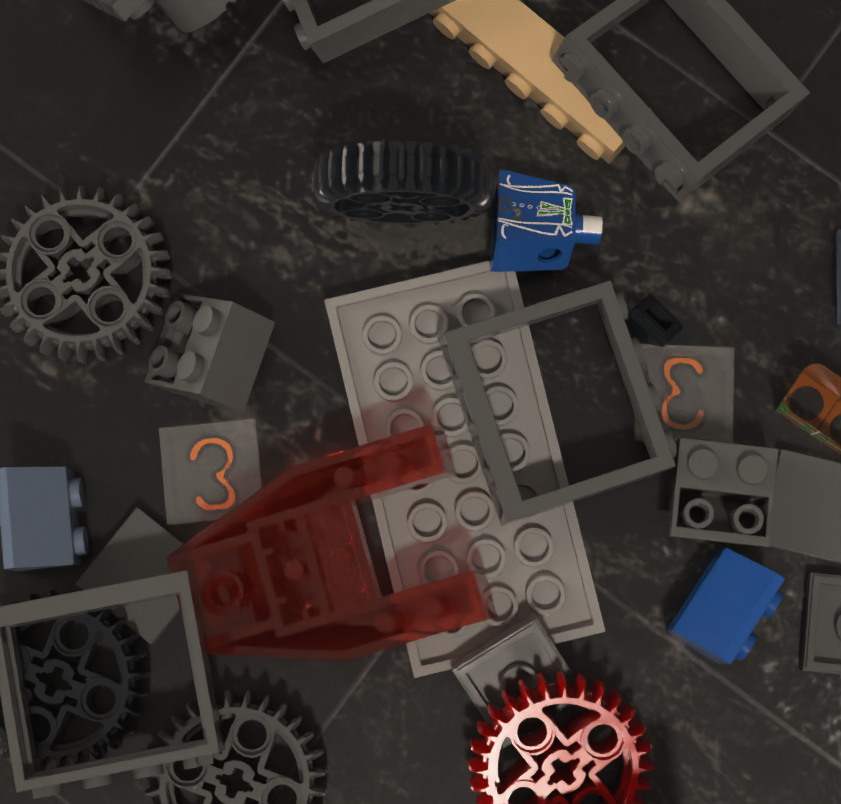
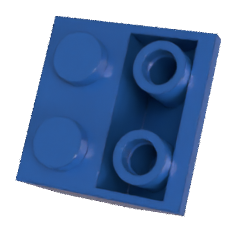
M728 548L720 549L668 627L667 632L714 663L731 664L736 658L742 661L757 639V635L752 633V630L762 616L767 619L770 618L781 603L784 593L778 589L785 578Z

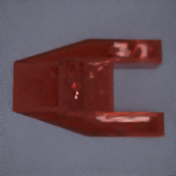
M428 424L290 467L168 555L166 558L170 573L185 570L193 572L207 653L346 661L497 618L484 569L471 570L383 597L376 578L356 505L456 475L443 427ZM177 595V600H178L179 607H180V611H181V615H182V609H181V604H180V598H179V595Z

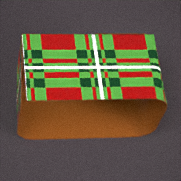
M811 364L800 373L775 411L841 455V445L835 442L830 434L831 422L836 416L841 414V400L838 401L841 397V377L821 364ZM803 386L815 388L823 397L824 405L821 413L810 420L801 419L792 412L790 407L792 393Z

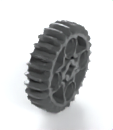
M80 185L78 187L77 199H71L65 188H60V202L55 204L46 194H42L41 199L44 209L38 212L31 205L26 204L25 209L30 217L26 223L17 218H11V222L19 231L14 237L8 234H1V239L10 246L9 252H0V262L6 265V269H0V281L6 282V285L0 287V299H10L8 303L0 308L1 314L5 317L18 315L10 323V328L16 333L29 328L23 337V341L29 346H33L42 338L39 350L46 356H49L56 346H58L57 356L64 362L68 361L72 350H75L78 361L85 364L88 360L89 350H93L100 361L106 360L105 347L111 346L119 355H123L124 349L121 340L127 337L131 342L139 345L140 339L135 330L139 326L150 332L154 329L146 318L149 312L161 316L164 314V310L155 302L156 297H170L169 290L159 285V281L172 279V272L168 268L159 267V264L170 260V254L165 249L155 250L156 247L164 243L162 234L160 232L148 234L155 224L150 216L137 221L141 214V209L136 203L131 204L123 211L125 199L119 193H116L111 202L107 203L108 195L101 187L97 189L93 200L90 199L89 193L84 186ZM90 216L107 220V222L103 223L97 230L82 240L67 220L73 217ZM52 229L64 230L63 240L58 246L54 248L43 247V239L48 231ZM121 235H127L132 238L131 246L127 252L121 255L110 254L109 247L114 238ZM33 248L48 268L23 286L25 260L30 249ZM142 261V285L135 303H133L117 281L137 267ZM80 267L87 270L88 275L91 277L85 283L79 280L75 273ZM43 295H54L56 303L52 311L46 315H36L34 308L36 301ZM111 301L123 302L124 310L119 319L113 322L102 320L101 312L107 303ZM83 310L100 330L88 334H73L56 328L62 326L76 313Z
M228 689L224 691L223 704H217L219 720L235 718L230 727L224 744L225 750L212 754L214 764L204 765L202 772L197 778H187L180 772L178 761L163 764V774L150 776L158 778V785L152 786L144 790L146 796H159L160 803L158 804H178L175 786L206 797L203 804H214L216 797L225 804H244L249 798L257 800L259 803L250 802L248 804H272L270 795L273 787L283 784L290 786L295 791L297 796L296 804H317L312 802L313 797L327 795L328 788L315 784V778L326 775L328 768L314 767L313 760L321 756L324 750L323 748L309 750L306 743L315 736L316 732L311 730L303 734L299 733L297 728L304 718L301 714L290 721L284 718L288 709V703L283 702L273 711L269 709L271 702L270 694H264L257 705L252 704L253 696L251 690L246 689L241 697V702H235L232 690ZM190 702L186 706L191 717L188 721L177 714L171 717L173 725L178 729L175 734L166 730H161L158 733V736L167 746L189 742L197 732L203 729L199 707L195 703ZM248 720H257L266 728V741L261 747H249L242 740L241 729ZM277 734L291 748L297 762L299 778L267 766L277 740ZM233 749L244 757L254 758L261 756L258 766L246 758L239 757L226 761L224 765L215 761L216 759L224 760L231 756ZM239 768L244 771L243 780L252 787L250 789L242 788L234 794L230 792L231 783L225 780V777L222 775H231ZM258 773L268 777L267 780L257 777ZM207 783L212 784V785H215V786H216V789L213 788V787L207 786Z

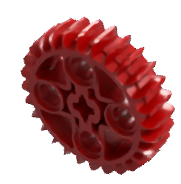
M557 671L555 685H548L543 674L538 673V688L530 690L524 680L520 679L518 681L520 696L514 698L506 690L501 692L506 704L503 710L488 704V712L494 720L492 724L481 720L477 721V729L485 739H471L470 747L474 753L481 756L468 759L469 770L473 773H479L470 778L472 790L474 792H481L476 796L477 804H558L559 802L560 804H580L581 800L589 794L602 795L600 804H645L636 790H651L649 779L645 775L640 774L654 770V764L648 756H643V754L652 750V745L648 738L639 737L646 732V728L641 720H631L636 715V711L630 703L627 702L618 707L622 701V696L616 689H613L603 697L605 685L599 679L594 681L589 690L586 689V679L581 673H577L573 685L567 684L563 671ZM574 704L585 707V709L561 727L545 706ZM535 717L542 720L541 728L532 735H523L517 731L519 724L526 718ZM602 724L611 726L610 735L601 742L588 740L589 733L594 727ZM505 737H509L523 758L498 777L499 752ZM622 753L621 777L617 787L612 791L608 788L598 771L612 760L618 758ZM560 758L562 762H568L569 765L561 770L557 765L553 766L552 762ZM519 787H528L533 790L532 796L523 803H515L509 800L513 790Z

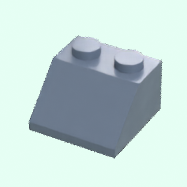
M67 467L0 468V527L4 569L30 573L82 567V556L88 555L89 542L86 527L79 526L78 507L84 506L85 495L82 479L75 478V471Z

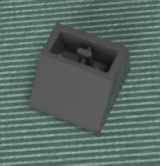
M175 293L173 302L166 311L165 324L157 347L150 356L149 369L144 382L215 407L244 413L275 322L231 301Z
M679 438L675 442L677 456L673 458L676 466L670 469L669 536L770 547L779 449Z

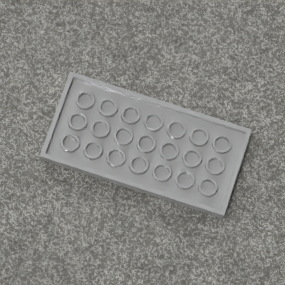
M490 260L325 299L414 678L452 669L450 664L533 613L536 614L554 644L606 632L574 503L572 502L501 526L439 344V340L445 332L524 308L515 271L493 272L491 271ZM529 325L470 343L469 347L522 501L569 486Z

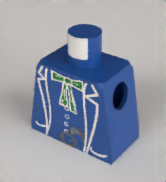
M499 170L493 197L491 271L563 270L569 265L574 243L600 244L603 225L602 217L576 214V190L570 185L507 170Z

